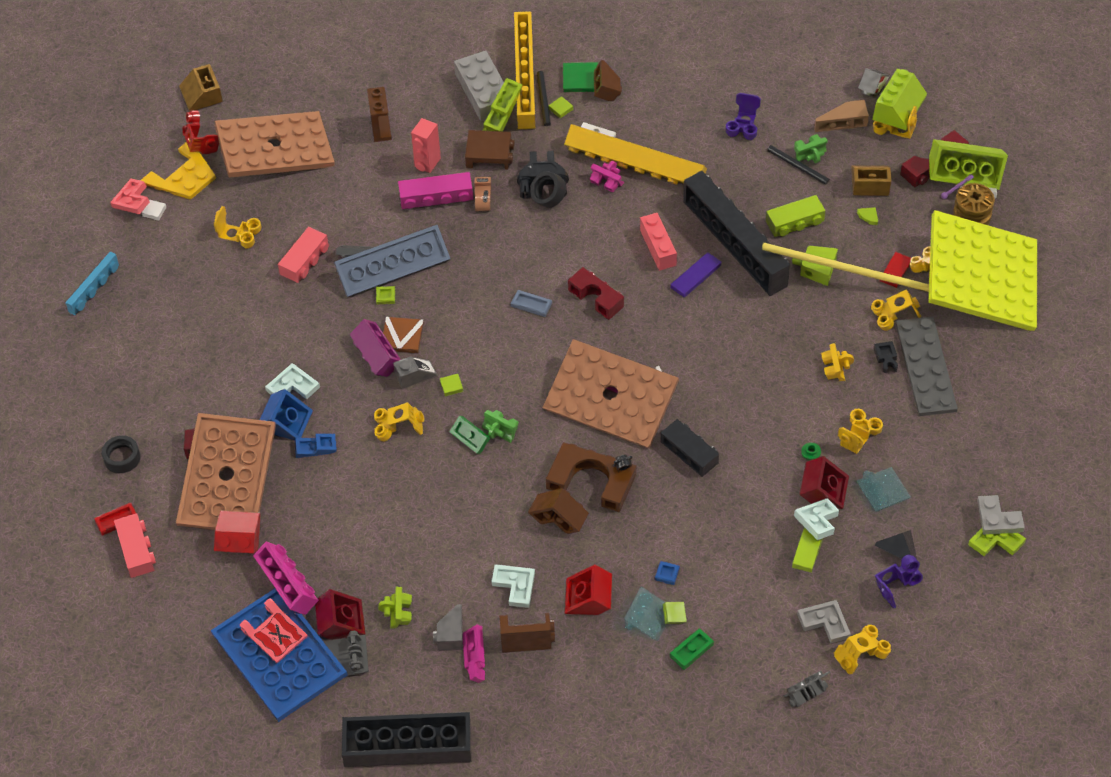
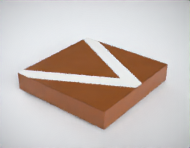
M386 317L383 334L396 352L418 353L424 322L421 319Z

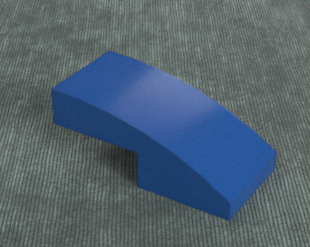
M316 434L315 438H295L294 442L296 458L326 455L337 450L335 434Z

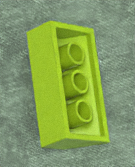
M897 69L876 102L872 120L907 130L908 119L913 107L917 106L918 111L927 96L926 91L913 73L904 69Z
M933 139L929 155L930 180L958 184L968 175L972 174L973 179L963 185L978 183L988 188L999 190L1008 155L1002 149Z

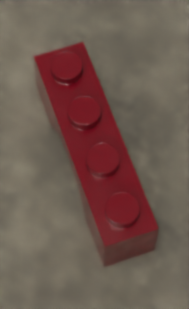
M955 130L941 138L942 141L969 144ZM913 156L901 165L900 175L913 187H917L920 184L924 185L930 178L929 158Z

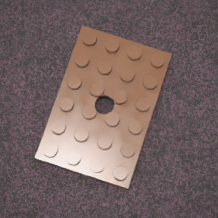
M319 111L215 121V129L229 178L334 166V158ZM270 139H278L281 143L280 146L274 147L268 141Z
M573 339L543 409L649 449L679 382V378ZM610 386L615 387L618 390L617 397L611 400L605 399L603 396L604 390Z
M198 413L176 520L177 526L215 530L220 511L260 512L275 433V422ZM226 467L234 470L233 478L228 481H224L219 477L220 471H223Z

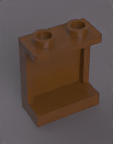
M385 87L369 88L367 93L374 142L392 140Z
M469 130L465 154L466 168H473L474 162L504 164L505 170H509V164L513 163V153H511V150H514L515 140L511 139V132Z
M545 613V623L513 626L508 625V615H499L502 653L552 649L551 642H555L554 620H550L549 613Z

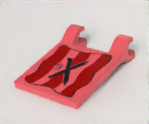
M268 599L264 604L266 610L272 615L257 629H254L247 620L241 622L240 627L244 634L249 636L278 663L307 638L308 635L272 599Z

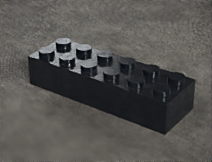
M470 712L342 717V760L344 767L472 762Z

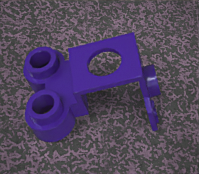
M738 93L736 95V103L739 105L738 116L734 121L726 123V133L730 137H735L739 132H743V136L747 140H753L757 136V127L753 123L756 110L761 104V98L756 95ZM748 116L751 120L741 119V117Z
M906 555L902 558L900 567L894 564L875 575L877 586L883 598L888 601L892 608H896L893 594L887 584L899 579L904 586L907 584L914 586L923 579V575L918 570L920 563L915 556ZM892 572V576L889 579L883 580V576L886 573Z

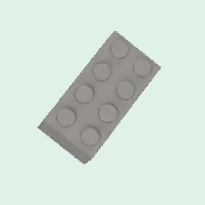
M483 51L454 61L455 75L480 121L487 119L491 111V105L504 83L487 51Z

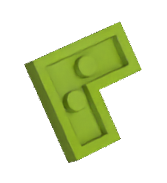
M981 528L969 540L968 545L983 556L996 544L1011 555H1014L1023 546L1026 538L1019 533L983 534Z

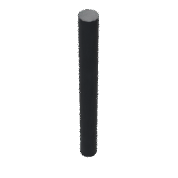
M538 71L537 79L544 126H551L544 72Z
M772 145L768 147V152L825 185L829 182L830 179L776 147Z

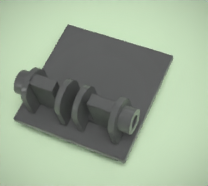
M350 631L347 636L348 638L325 642L329 650L347 671V676L369 672L366 635H359L357 631Z
M820 670L805 678V681L803 680L787 688L789 693L783 696L790 697L789 704L791 707H799L809 701L810 696L815 698V696L826 691L828 685L826 681H821L820 678L831 672L823 673Z

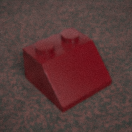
M825 456L810 460L805 464L799 495L811 504L828 498L836 508L843 509L849 475Z
M329 589L317 598L319 601L315 604L318 636L335 640L348 638L347 636L350 631H357L359 635H366L361 599Z

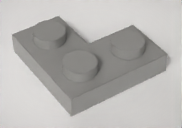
M998 495L978 496L977 502L983 534L1024 532L1025 527L1021 511L1001 512Z
M837 600L798 610L797 615L804 631L824 626L830 643L846 640L851 636Z

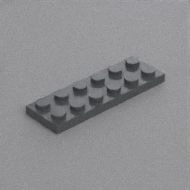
M924 317L896 320V328L918 415L927 416L957 412L958 408L934 318Z

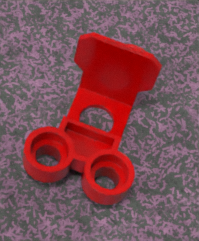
M190 110V112H187L186 122L189 124L183 126L182 133L185 136L189 151L201 152L202 154L217 152L219 147L218 135L197 137L200 129L199 111Z

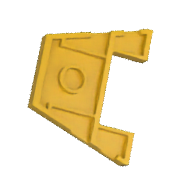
M184 143L178 148V151L189 159L165 180L151 171L140 181H144L146 186L153 187L156 190H164L170 192V194L191 200L215 180L214 172L200 152H190L187 143Z

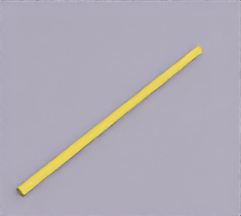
M767 243L762 245V250L929 292V284Z

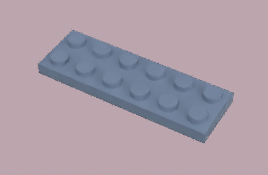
M438 225L335 261L334 265L346 296L349 297L450 260V256Z

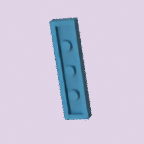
M109 252L66 301L69 313L76 315L78 311H82L85 303L95 296L97 289L107 282L109 275L117 271L119 263L115 253Z

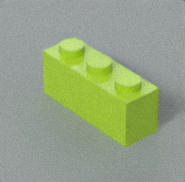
M817 195L766 211L765 222L774 237L785 236L789 232L801 231L805 227L821 224L825 219L826 210Z

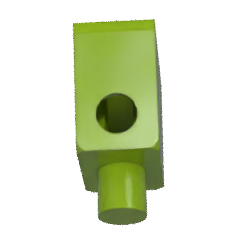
M807 247V254L834 261L837 260L838 249ZM796 258L792 259V264L801 266V276L828 286L834 268Z

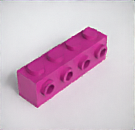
M470 172L398 181L402 209L473 200Z
M266 541L253 555L289 609L306 615L319 601L314 595V589L305 582V576L295 568L296 564L292 559L288 558L286 549L279 544L274 545Z

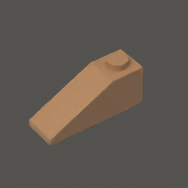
M865 100L846 102L816 118L815 132L866 127L869 115Z

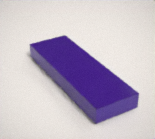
M707 252L671 283V288L685 298L715 272L722 262Z

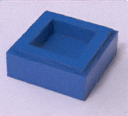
M660 561L655 580L675 585L680 566Z

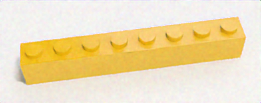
M514 12L516 82L523 85L517 99L518 129H535L531 12Z
M573 124L570 125L564 145L569 147L568 150L578 154L581 151L589 158L595 159V156L600 157L601 161L605 163L615 161L618 163L617 166L628 169L629 166L635 168L634 171L644 174L648 172L651 173V177L660 180L661 177L668 179L667 182L675 185L678 182L684 184L686 178L701 170L706 173L707 170L704 165Z

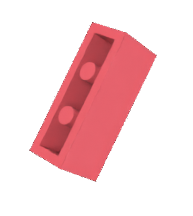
M421 118L411 132L414 164L419 171L431 173L441 159L438 124Z
M658 213L640 217V231L659 271L676 266L677 252Z
M308 227L278 263L280 275L297 283L302 278H306L311 266H315L320 255L328 250L327 235Z
M137 513L114 520L130 577L133 578L153 572V564L156 563L153 552L149 553L148 551L151 543L149 537H144L143 532L147 531L144 520L139 521Z

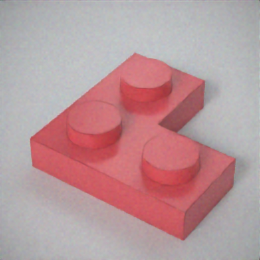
M130 179L110 202L111 206L115 209L140 215L150 203L147 197L141 196V193L147 187L145 182Z

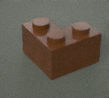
M563 488L537 494L528 511L540 524L554 522L567 534L579 532L589 514L583 508V505L572 498L570 493Z

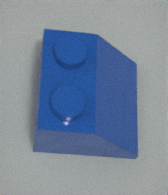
M282 389L271 394L260 420L276 423L275 436L295 440V438L302 437L313 410L286 389Z

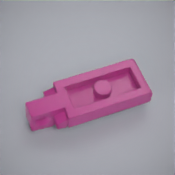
M477 624L463 632L464 666L468 670L470 680L480 683L485 680V671L483 670L485 658L483 628Z

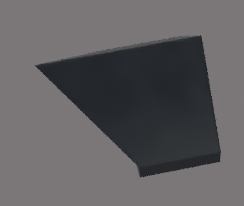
M911 530L877 541L875 546L901 559L906 555L915 556L917 559Z

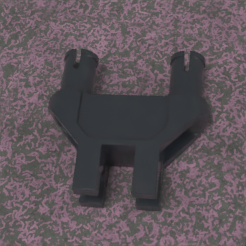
M537 151L530 152V162L517 176L521 198L525 199L524 193H526V199L531 197L530 185L535 177L542 172L549 171L561 176L565 181V185L568 183L569 175L562 166L554 161V151H547V161L537 162ZM554 180L548 181L545 185L555 184Z

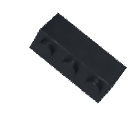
M678 419L661 432L660 442L701 477L719 464L717 449L709 446L700 435H696L687 424L682 423Z

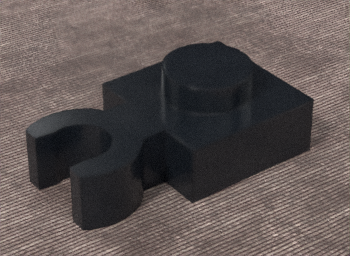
M893 341L874 344L878 363H883V372L887 373L889 366L893 367L894 372H897V353Z

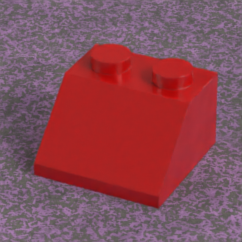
M220 511L215 529L214 551L256 553L259 547L261 513Z
M593 565L566 579L565 614L599 615L610 610L612 573L597 565Z

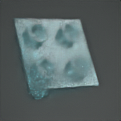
M892 467L875 474L867 470L863 473L864 477L857 480L858 485L875 512L911 498Z
M641 586L624 618L625 627L629 630L636 627L652 639L658 641L667 625L665 624L663 603L665 602Z

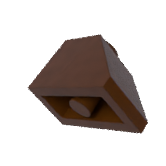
M601 60L594 70V97L614 101L622 92L620 77L604 60Z

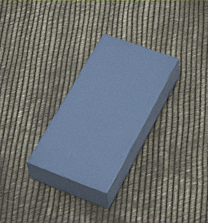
M517 290L511 302V307L546 317L552 305V300L521 290Z

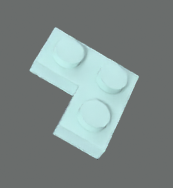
M292 363L266 385L265 388L269 394L282 389H286L288 392L295 390L305 399H308L320 388V385Z
M827 498L796 509L794 517L819 540L834 534L835 528L827 520L837 517L839 510Z
M495 565L492 586L511 588L509 606L529 608L535 569Z

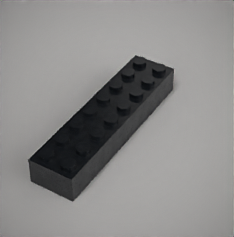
M702 170L684 180L683 203L769 296H772L788 287L789 261L780 254L762 250L763 243H770L766 236L756 229L755 224L745 217L743 211L738 210L730 198L728 199L722 189L717 187L711 177Z

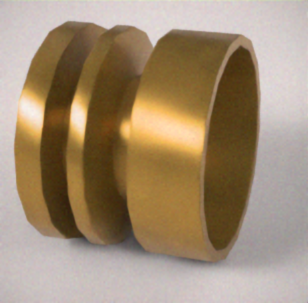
M969 183L962 186L956 194L953 216L989 225L995 202L993 192L985 185L978 183Z

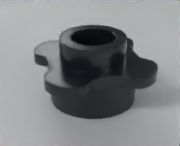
M627 455L618 456L615 458L613 467H616L617 471L626 470L632 467L631 459L633 457H627Z

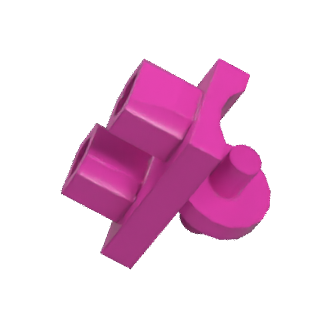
M611 161L609 164L604 163L602 167L596 164L591 166L592 174L589 179L591 183L599 186L602 179H605L607 182L604 188L611 192H614L618 186L624 184L621 181L622 177L618 175L620 169L616 168L617 163L615 161Z

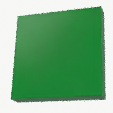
M598 62L563 63V92H594V70Z

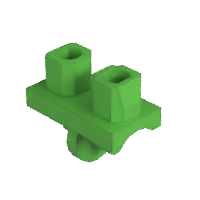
M816 134L809 138L808 144H805L802 140L796 141L794 143L796 160L802 161L807 159V161L813 160L814 163H819L820 157L824 155V152H827L826 143H828V140L825 137L820 138Z
M487 410L484 412L485 418L482 428L489 431L488 436L492 439L499 436L511 443L519 422L513 418L510 420L504 419L502 412L498 410L494 412Z

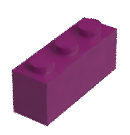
M363 319L350 333L354 340L353 344L360 349L363 359L370 364L371 371L375 375L388 377L394 371L393 363L401 359L376 322Z

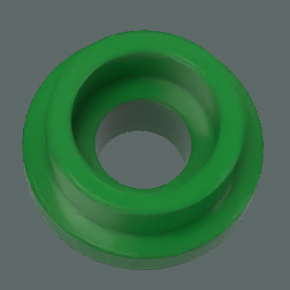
M806 443L802 447L801 453L805 459L813 460L820 457L821 448L816 443Z

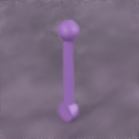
M968 175L949 191L943 192L941 198L947 199L949 194L973 179V175Z

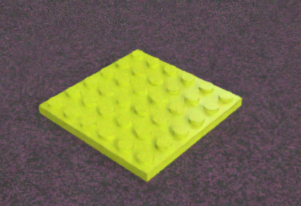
M934 210L931 220L928 303L1021 329L1035 331L1037 328V239Z

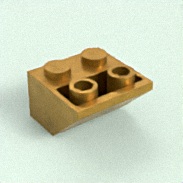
M210 64L194 68L179 85L189 112L190 110H198L223 102L219 84Z
M851 166L853 195L889 196L891 187V170L889 166Z

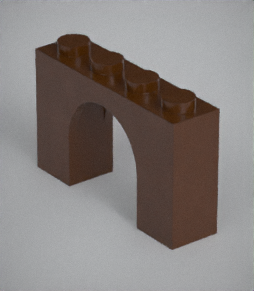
M563 442L546 477V489L553 491L563 488L567 490L571 479L577 472L584 469H597L603 472L609 480L601 496V507L620 512L635 480L637 465L632 464V467L626 470L617 471V468L613 467L616 460L614 457L605 456L593 450H586L575 444Z

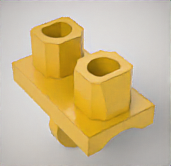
M835 343L830 344V350L821 353L825 365L833 363L832 366L824 368L825 375L828 380L838 378L839 381H846L843 367L846 370L850 369V365L854 363V357L851 354H847V351H842V355H840Z

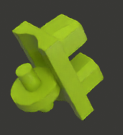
M396 587L395 593L391 595V601L390 597L386 596L384 601L379 603V611L384 612L385 617L390 616V628H397L399 624L409 625L412 613L402 611V607H410L412 595L402 593V587Z

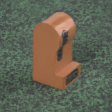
M475 177V211H490L491 177Z

